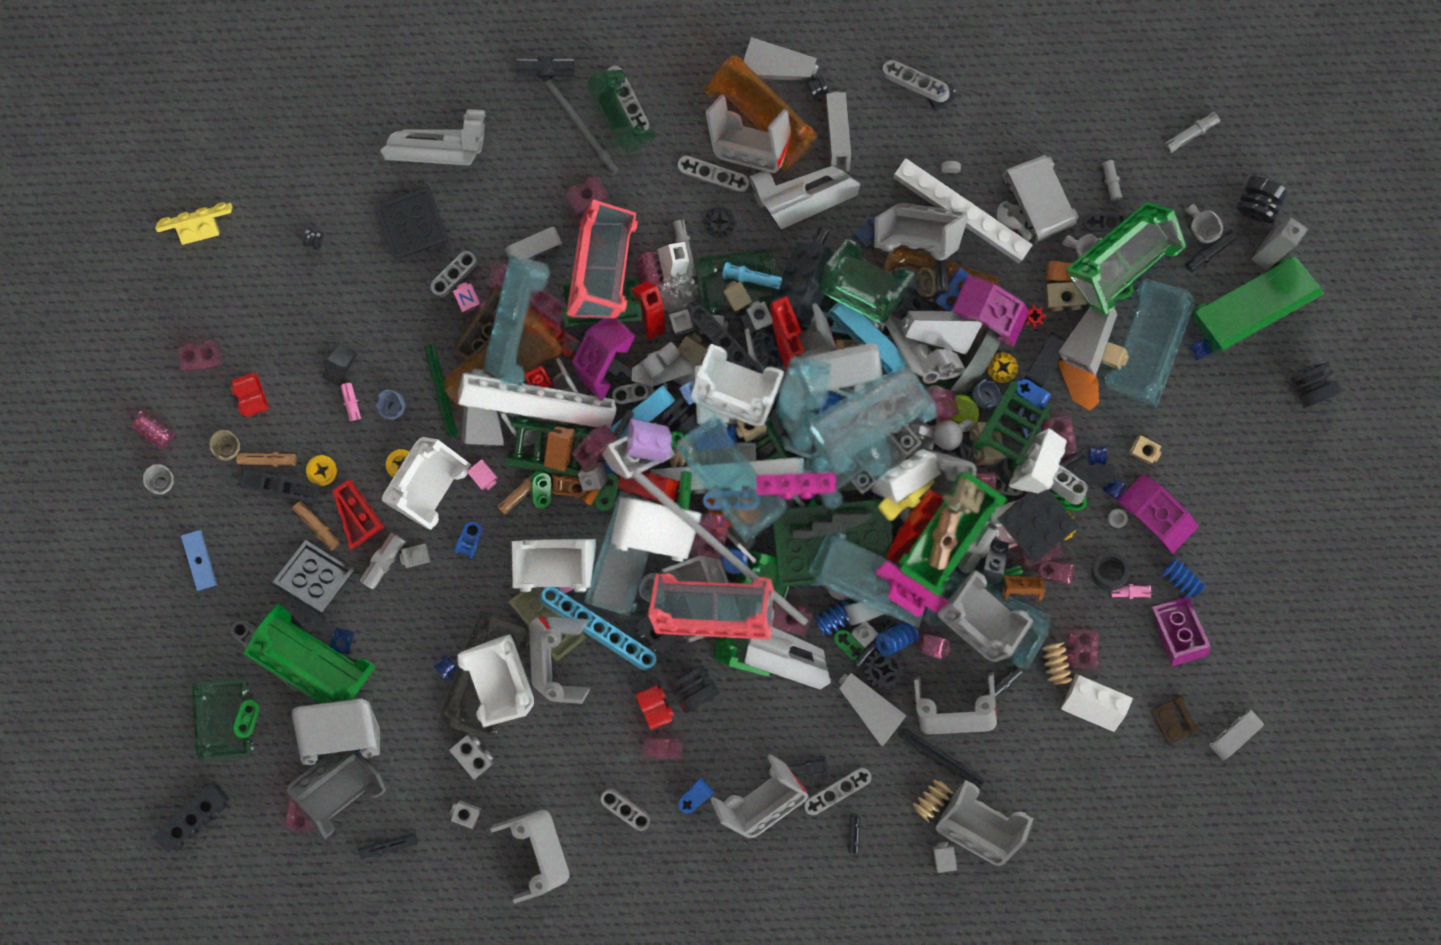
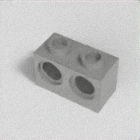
M468 734L452 747L450 752L470 776L476 779L494 763L492 761L493 756L487 749L484 751L479 746L481 742L475 735L471 736ZM463 743L471 745L472 751L470 753H466L463 750ZM476 758L483 759V767L475 765Z

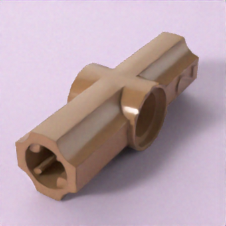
M952 508L942 509L938 527L932 533L934 544L929 564L933 567L944 569L947 566L950 550L955 546L957 540L954 535L960 515L958 510Z

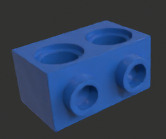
M959 267L948 280V293H938L935 297V302L947 311H952L955 302L950 303L947 301V298L950 296L957 298L961 291L959 283L965 281L966 277L971 275Z

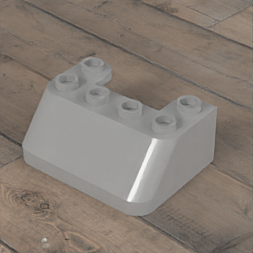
M910 203L896 204L875 217V248H881L882 251L886 252L893 251V248L900 245H906L910 249L925 248L926 251H931V255L935 259L944 260L959 249L967 223V213L959 210Z
M965 780L950 799L937 823L936 830L939 834L991 864L997 866L1004 865L1025 843L1033 818L1027 816L1024 812H1014L1007 818L1000 812L986 806L983 802L976 800L979 795V789L975 784Z

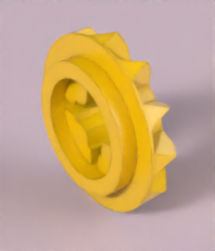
M1000 352L995 354L987 366L988 374L994 381L999 383H1007L1013 380L1018 371L1016 358L1009 353ZM999 362L1002 364L1010 363L1006 367L1007 373L1004 371L996 372L1000 368Z
M398 449L388 456L386 469L393 478L399 470V466L394 461L401 462L404 457L406 459L409 454L408 450Z
M319 455L308 462L306 474L312 483L325 486L336 478V463L330 457ZM318 464L323 468L329 467L325 470V476L316 474L319 471Z

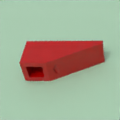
M646 281L631 288L634 300H640L642 323L648 340L666 333L663 301L658 286Z
M543 366L524 374L530 385L555 389Z

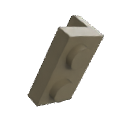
M690 332L685 336L678 351L680 355L697 366H702L709 347L713 343L708 344L703 341L701 335Z
M960 478L954 497L944 495L943 499L949 502V506L957 508L959 512L969 514L970 511L978 513L984 498V490L970 481Z

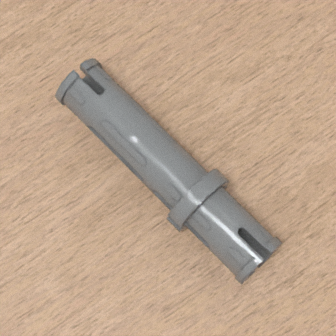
M1212 112L1204 119L1195 121L1194 125L1164 144L1169 152L1172 153L1196 136L1205 134L1206 130L1219 123L1220 119L1215 112Z
M684 219L674 221L672 223L676 234L675 242H685L689 258L685 278L695 277L697 273Z

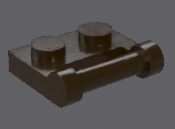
M1182 695L1151 710L1168 745L1200 730L1198 725L1194 724L1184 704L1185 700ZM1175 705H1177L1188 727L1185 730L1182 729L1172 709Z

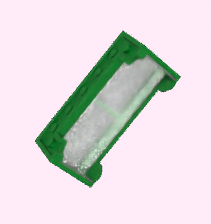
M1146 202L1066 269L1068 276L1094 311L1105 315L1111 312L1116 305L1113 300L1115 296L1164 255L1176 256L1186 247L1174 210Z

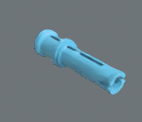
M726 262L723 268V279H735L741 283L746 281L776 289L781 287L782 277L751 271L746 266L738 267L731 265L730 262Z

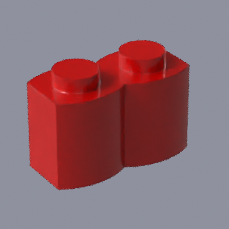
M253 372L232 380L231 391L235 397H238L239 403L237 407L241 415L244 414L245 417H250L269 410L268 402L256 373Z
M656 684L636 693V698L651 730L672 721L671 716L674 713L670 705L666 706L664 701L666 694L662 687L659 688Z

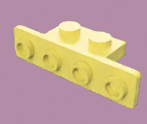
M223 202L216 204L213 208H200L194 213L184 212L175 218H162L156 225V231L160 232L176 228L182 245L219 235V229L214 217L231 213L232 204Z
M932 479L897 503L885 498L878 505V508L891 521L906 507L910 506L913 508L921 501L919 498L921 496L924 497L929 490L931 491L929 487L935 481Z

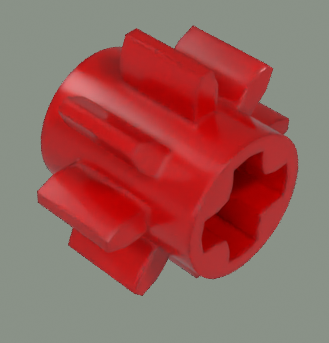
M1034 304L1031 306V310L1027 308L1029 313L1024 326L1031 324L1032 328L1035 329L1036 323L1043 325L1044 323L1041 319L1046 317L1041 312L1043 308L1036 309ZM1033 312L1034 315H1038V318L1035 319V321H1033V318L1029 317V315H1031Z

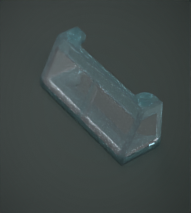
M904 364L806 421L815 449L837 474H840L851 466L854 454L917 417L922 422H927L938 416L935 403L911 368Z
M620 491L584 603L630 616L631 612L635 613L638 605L635 598L650 551L630 547L625 551L616 549V545L611 544L620 498H628L653 504L658 503Z

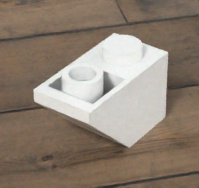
M685 242L669 244L657 249L666 287L683 284L689 263Z

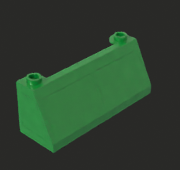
M1288 256L1277 261L1279 265L1208 305L1204 302L1195 307L1196 311L1191 315L1213 353L1225 350L1324 294L1321 287L1296 256L1290 259Z
M966 470L957 476L954 481L956 485L948 496L954 497L959 479L962 478L984 490V498L978 513L970 511L969 514L960 512L954 535L957 540L955 546L950 550L947 566L944 569H939L929 564L934 544L932 533L938 527L942 509L952 508L958 510L949 506V502L946 500L907 555L904 554L898 562L900 564V571L937 596H940L945 589L943 587L945 584L944 580L946 582L949 580L950 574L991 515L995 514L996 510L994 508L1002 507L1007 500L1001 493Z
M749 550L748 552L756 561L753 563L746 556L747 567L757 576L771 579L773 590L785 599L789 586H779L777 558ZM742 572L738 573L735 584L753 583ZM734 596L741 616L739 622H743L746 617H749L750 609L754 602L763 604L764 597ZM773 600L774 617L772 627L777 629L783 608ZM718 638L713 655L714 660L734 668L769 677L770 672L744 663L748 646L747 638Z
M278 603L256 629L243 654L320 704L354 700L376 666L365 659H358L355 663L290 622L292 615L285 607Z

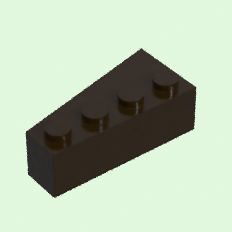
M495 283L454 343L453 352L470 361L489 342L498 337L504 329L513 324L519 316L528 311V304Z

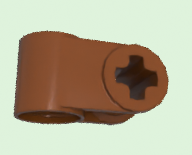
M1048 261L1045 281L1050 282V280H1053L1055 283L1073 282L1066 271L1073 263Z
M552 473L553 486H551V493L581 497L585 494L582 487L575 486L577 483L581 485L579 478Z

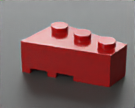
M649 471L641 472L644 477L675 504L677 503L679 496L677 489L680 487V481ZM620 477L618 488L624 489L623 493L633 496L637 493L641 495L640 498L649 501L655 499L658 500V504L664 505L634 477L629 479Z
M347 480L333 490L337 508L343 522L344 532H346L349 549H355L385 528L353 480Z

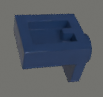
M870 217L865 224L854 232V235L865 248L875 241V219L873 217Z

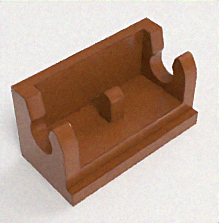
M554 427L555 432H549L544 466L565 471L571 458L574 430Z
M1004 576L1001 595H1004L1003 600H1008L1009 594L1038 596L1037 601H1042L1046 589L1042 577Z

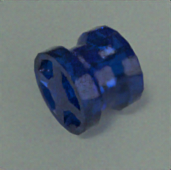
M1207 339L1189 347L1195 354V360L1213 353L1212 348H1209L1207 345Z
M1089 446V465H1094L1095 463L1100 465L1106 464V446H1100L1099 448Z
M1115 479L1116 482L1108 483L1107 486L1103 487L1102 491L1119 499L1121 497L1120 493L1126 488V485Z
M444 655L441 658L442 661L436 663L434 668L443 677L448 679L451 676L450 673L456 671L458 666L448 656Z

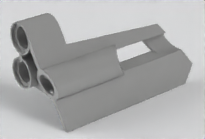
M467 109L466 115L464 114L463 116L464 126L461 130H402L394 132L390 135L387 145L380 150V153L385 160L470 166L476 154H480L482 150L485 123H483V119L486 117L485 110ZM406 137L436 138L437 140L408 139Z
M835 166L827 167L777 186L770 172L761 171L749 177L759 207L765 206L781 229L857 196L860 188L858 181ZM827 175L833 179L808 191L805 190L806 184Z
M882 298L878 300L884 314L885 323L909 370L919 374L925 383H934L937 380L954 378L965 371L960 358L952 350L937 349L931 352L925 342L905 337L901 329L902 320L892 316V301L887 303Z
M754 602L750 609L749 617H746L743 622H747V618L754 617L756 613L761 614L763 604ZM767 606V612H766L767 621H768V609H769V606ZM772 608V620L774 617V608ZM772 626L770 639L747 638L748 646L745 664L820 690L831 683L823 649ZM792 646L810 651L814 661L789 653V650Z

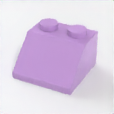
M630 419L626 455L664 463L671 451L672 436L668 426Z

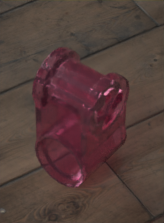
M1041 561L1037 565L1036 571L1040 577L1072 584L1075 565ZM1043 567L1050 568V572L1043 571Z

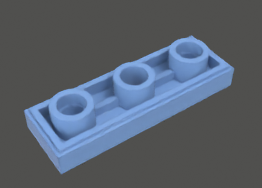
M201 530L182 535L181 538L197 591L216 586L217 582ZM198 557L202 559L201 564L197 562Z

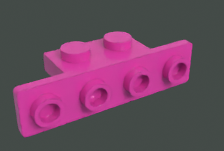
M835 473L756 475L757 495L776 494V496H780V499H792V495H800V499L812 498L811 495L816 493H834L836 491Z
M888 561L876 569L875 574L890 583L887 597L917 617L923 614L924 606L934 612H938L948 604L946 598L941 595L937 596Z

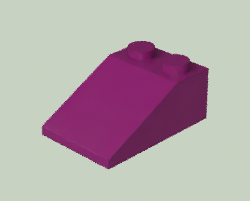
M1183 597L1152 607L1163 648L1171 667L1208 656L1211 646L1189 597Z

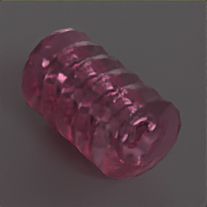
M657 251L638 255L637 257L639 258L635 260V263L640 264L637 270L643 272L639 275V278L645 279L641 284L649 281L657 285L659 291L666 289L661 288L666 282L659 280L664 275L657 273L662 267L655 266L660 260L653 258V256L658 254Z
M143 409L135 418L132 429L135 432L138 431V434L144 436L147 441L150 440L151 444H157L159 450L167 447L173 441L177 432L174 431L170 434L171 427H167L164 430L165 423L162 422L157 425L159 419L155 418L152 421L153 414L150 413L145 416L147 410Z

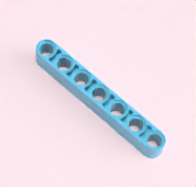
M547 587L541 592L539 596L541 604L562 618L578 619L577 615L579 613L584 614L587 624L582 631L639 669L647 670L655 664L656 656L651 650L555 587ZM546 592L553 594V601H548L545 598ZM567 603L570 606V611H563L561 604ZM594 624H599L602 627L601 633L594 631ZM611 634L617 636V644H614L610 641ZM626 645H631L634 648L633 654L627 653ZM643 655L649 657V665L642 662Z

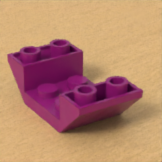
M971 276L966 277L952 308L953 312L963 318L976 319L999 333L997 338L1011 347H1014L1029 313L1023 301L993 283Z
M604 318L588 329L572 361L578 379L600 401L604 400L611 385L604 378V375L615 353L627 352L635 337L617 318Z
M1144 473L1117 499V502L1129 514H1134L1159 538L1158 542L1171 554L1199 527L1191 514L1161 485Z

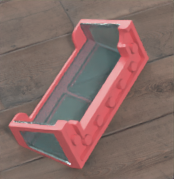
M592 200L580 222L566 315L572 317L617 318L621 312L625 311L627 301L622 296L629 238L631 232H635L638 221H635V212Z
M670 573L656 574L648 616L656 634L770 639L773 586L771 579L764 577L753 580L752 584L677 581Z

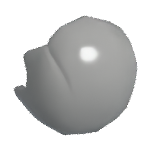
M156 464L151 465L145 470L143 483L151 493L162 495L171 490L174 484V477L167 467ZM163 477L166 479V481L159 480L158 478Z

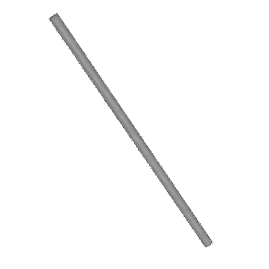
M638 470L632 473V477L752 582L759 578ZM773 590V600L804 626L808 619Z

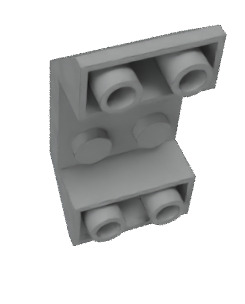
M897 413L881 425L882 427L877 433L873 434L855 451L850 452L837 464L862 494L874 486L879 477L888 470L898 466L922 443Z

